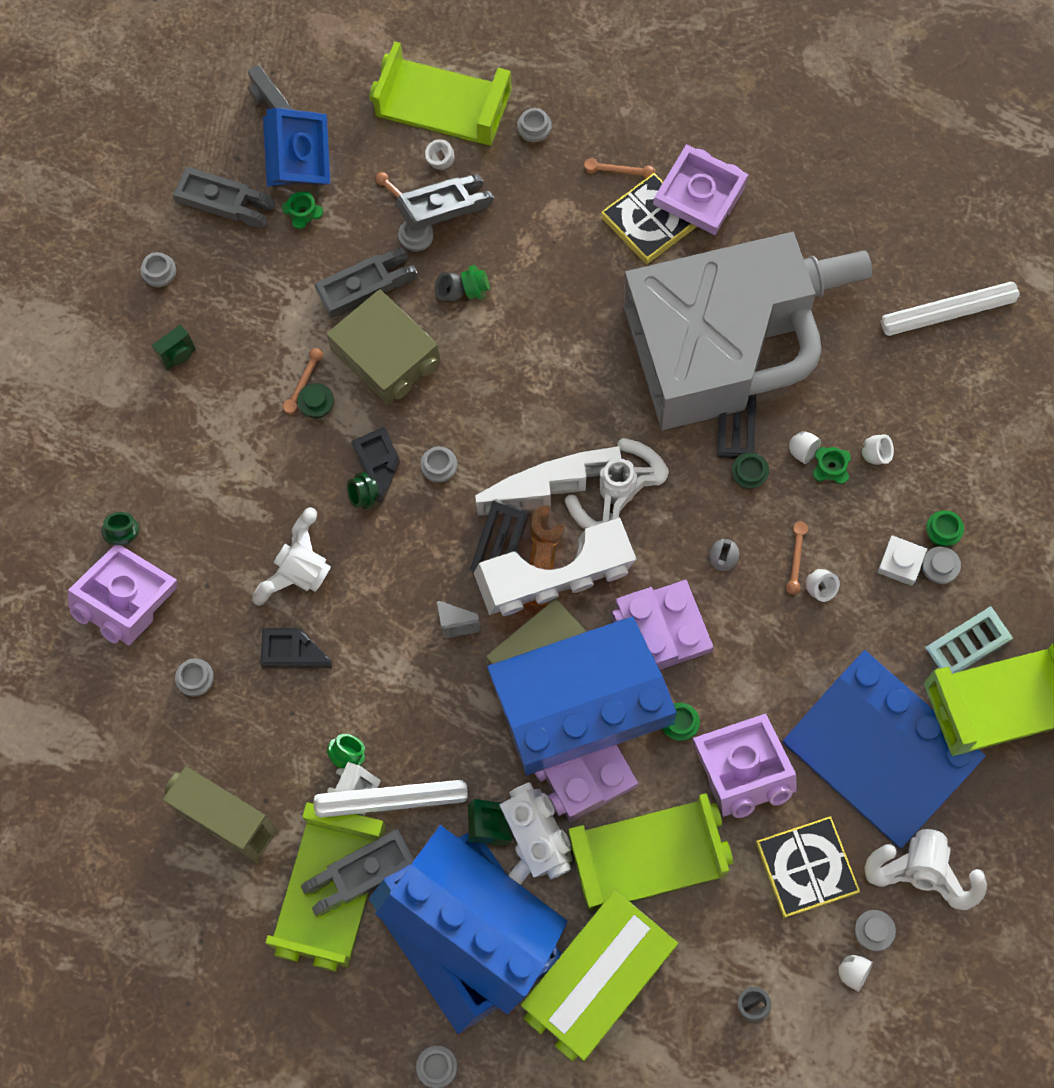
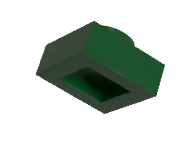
M181 324L152 345L159 361L167 370L175 365L184 363L191 353L196 350L189 333Z
M473 799L468 804L469 842L506 846L511 842V828L500 807L501 802Z

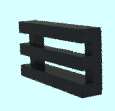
M757 394L749 396L747 449L739 448L741 411L733 415L732 448H725L727 412L719 415L717 458L732 457V459H736L743 453L754 452Z
M498 499L493 500L470 570L475 572L478 564L483 562L499 511L505 513L490 559L500 556L513 517L518 518L506 554L514 551L517 553L530 511L517 509V506L502 503L503 501Z

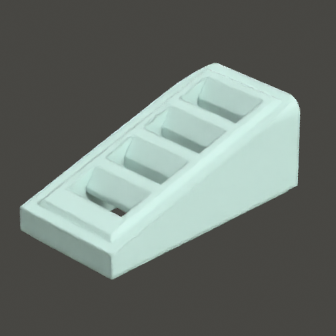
M990 606L925 648L939 669L949 666L953 674L965 670L1011 642L1013 637ZM984 622L996 638L991 643L979 627ZM970 630H973L983 645V648L980 650L975 648L966 633ZM960 638L971 655L964 658L953 640ZM945 645L958 662L952 667L940 650Z

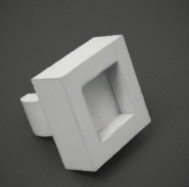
M348 762L345 769L339 768L336 771V774L341 776L336 789L329 787L327 792L378 788L381 780L361 766Z

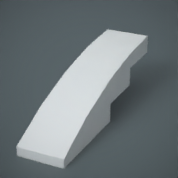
M620 446L580 452L544 462L512 475L475 495L478 516L488 515L492 502L495 499L503 501L502 503L517 506L516 508L520 510L525 509L529 511L551 508V494L586 491V477L600 476L601 468H604L609 460L621 458Z

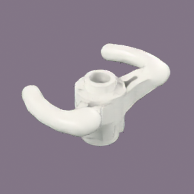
M627 438L619 440L618 446H620L621 451L642 458L650 467H634L629 460L614 458L609 460L604 468H601L600 493L605 499L602 521H595L588 516L581 507L577 496L573 494L566 496V507L571 517L580 527L585 530L586 528L619 518L621 510L644 486H658L666 481L669 469L663 459L653 449L639 441ZM611 504L614 505L613 513H610Z
M306 508L294 524L291 531L293 535L292 545L290 547L284 544L273 562L279 566L277 572L267 581L261 582L257 586L252 596V602L255 605H263L273 592L291 584H295L305 591L311 589L316 592L325 579L331 566L325 563V558L312 551L308 533L310 525L317 518V511L314 508Z
M932 829L918 831L910 841L909 853L882 868L881 866L885 862L896 856V848L891 844H887L876 849L867 858L864 868L866 879L875 886L885 887L900 881L911 882L920 890H936L940 892L951 907L959 910H969L979 904L986 895L987 890L984 873L976 869L969 875L971 882L970 891H963L948 864L951 849L947 846L948 839L943 833Z

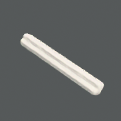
M1015 282L1003 283L886 314L882 317L881 326L885 335L890 336L1014 303L1018 300L1019 290Z
M462 780L317 794L314 796V812L321 818L464 803L468 798L467 784Z

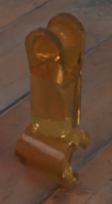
M545 505L537 508L531 517L529 534L534 543L531 545L529 564L540 569L554 570L557 551L555 544L561 540L565 525L557 524L551 530L543 529L542 525L548 522L550 505ZM534 600L523 604V607L528 608L529 604L545 608L549 602L538 605L537 601Z

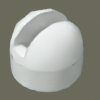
M442 139L434 140L427 146L425 151V157L433 168L445 170L453 165L455 159L454 150L447 141ZM440 150H442L446 157L442 161L436 154Z
M805 431L799 432L789 441V450L797 460L807 464L813 459L815 451L820 447L821 439Z
M874 435L863 443L864 448H862L861 453L867 462L879 465L888 464L892 460L894 447L888 435Z
M817 569L812 574H809L806 579V590L819 601L826 602L831 600L839 590L840 582L838 577L828 570ZM820 584L823 589L819 590L818 585Z
M857 955L845 957L838 968L841 981L859 992L868 977L873 962Z

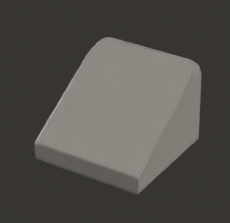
M441 601L437 602L444 638L481 631L478 614Z

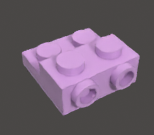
M686 144L655 195L653 205L716 235L726 216L730 215L743 193L748 174L742 172L740 168L733 164H726L712 157L705 150L695 149Z
M114 545L68 590L70 613L81 624H87L90 621L100 627L101 634L111 643H118L121 640L130 646L153 622V612L177 589V580L123 546Z
M687 580L656 590L649 587L616 599V610L611 611L613 621L617 622L632 616L634 617L659 670L713 652V644Z
M766 714L693 738L694 748L708 776L709 787L723 817L733 814L736 818L745 817L754 811L756 805L768 801L772 805H780L787 802L792 797V793L797 792L796 773Z
M617 745L534 773L539 782L547 781L553 792L548 797L554 806L556 814L558 816L565 814L569 823L638 787V782Z

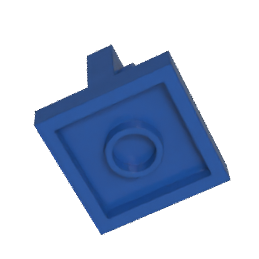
M282 108L267 109V116H263L267 187H282L296 184H330L327 114Z

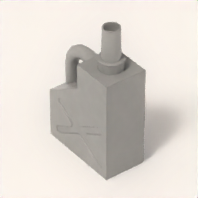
M793 231L625 271L623 307L661 430L716 418L727 412L726 415L745 411L750 395L791 386L806 379L817 367L822 352L820 334L811 311L814 298H821L824 290L870 279L872 277V265L866 250L817 260L815 256L803 259ZM795 331L800 346L798 356L787 364L757 371L765 339Z

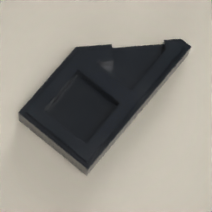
M385 427L351 441L364 472L370 478H373L378 486L379 495L377 499L379 502L384 501L400 463L399 456Z
M263 628L262 668H332V660L300 628Z

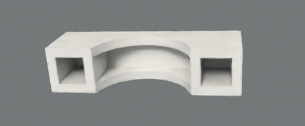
M617 518L586 528L578 538L575 560L563 568L554 570L536 568L525 562L514 551L480 562L474 572V576L489 615L501 612L502 616H508L522 610L525 603L534 600L537 601L538 605L550 602L558 598V592L571 589L573 593H577L594 585L593 581L606 577L607 582L620 579L628 574L627 570L636 561V557L621 519Z

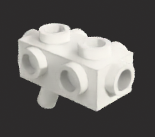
M530 782L510 791L511 799L500 804V807L518 843L515 849L521 860L508 876L521 885L530 873H532L533 877L548 874L550 880L572 870L569 865L570 862L574 861L570 853L572 845L567 834L562 829H559L553 817L555 809L550 798L545 793H542L540 789H533Z

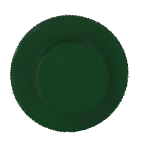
M313 383L305 386L300 391L297 402L300 411L305 416L319 419L325 417L332 410L334 397L332 391L327 386Z
M746 452L739 455L732 466L733 479L739 486L746 489L760 487L765 483L769 475L767 461L763 456L755 452Z
M362 472L356 474L353 479H349L347 482V494L355 508L370 509L374 507L379 491L373 478Z
M112 513L103 522L101 528L102 538L112 545H126L139 535V525L129 513Z

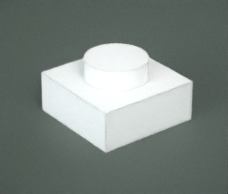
M891 536L877 573L913 586L927 548Z

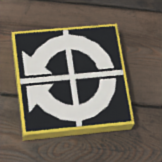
M655 173L601 212V219L646 265L697 227L653 205L654 197L663 184V181Z
M831 816L758 840L755 843L783 919L856 895L860 892Z

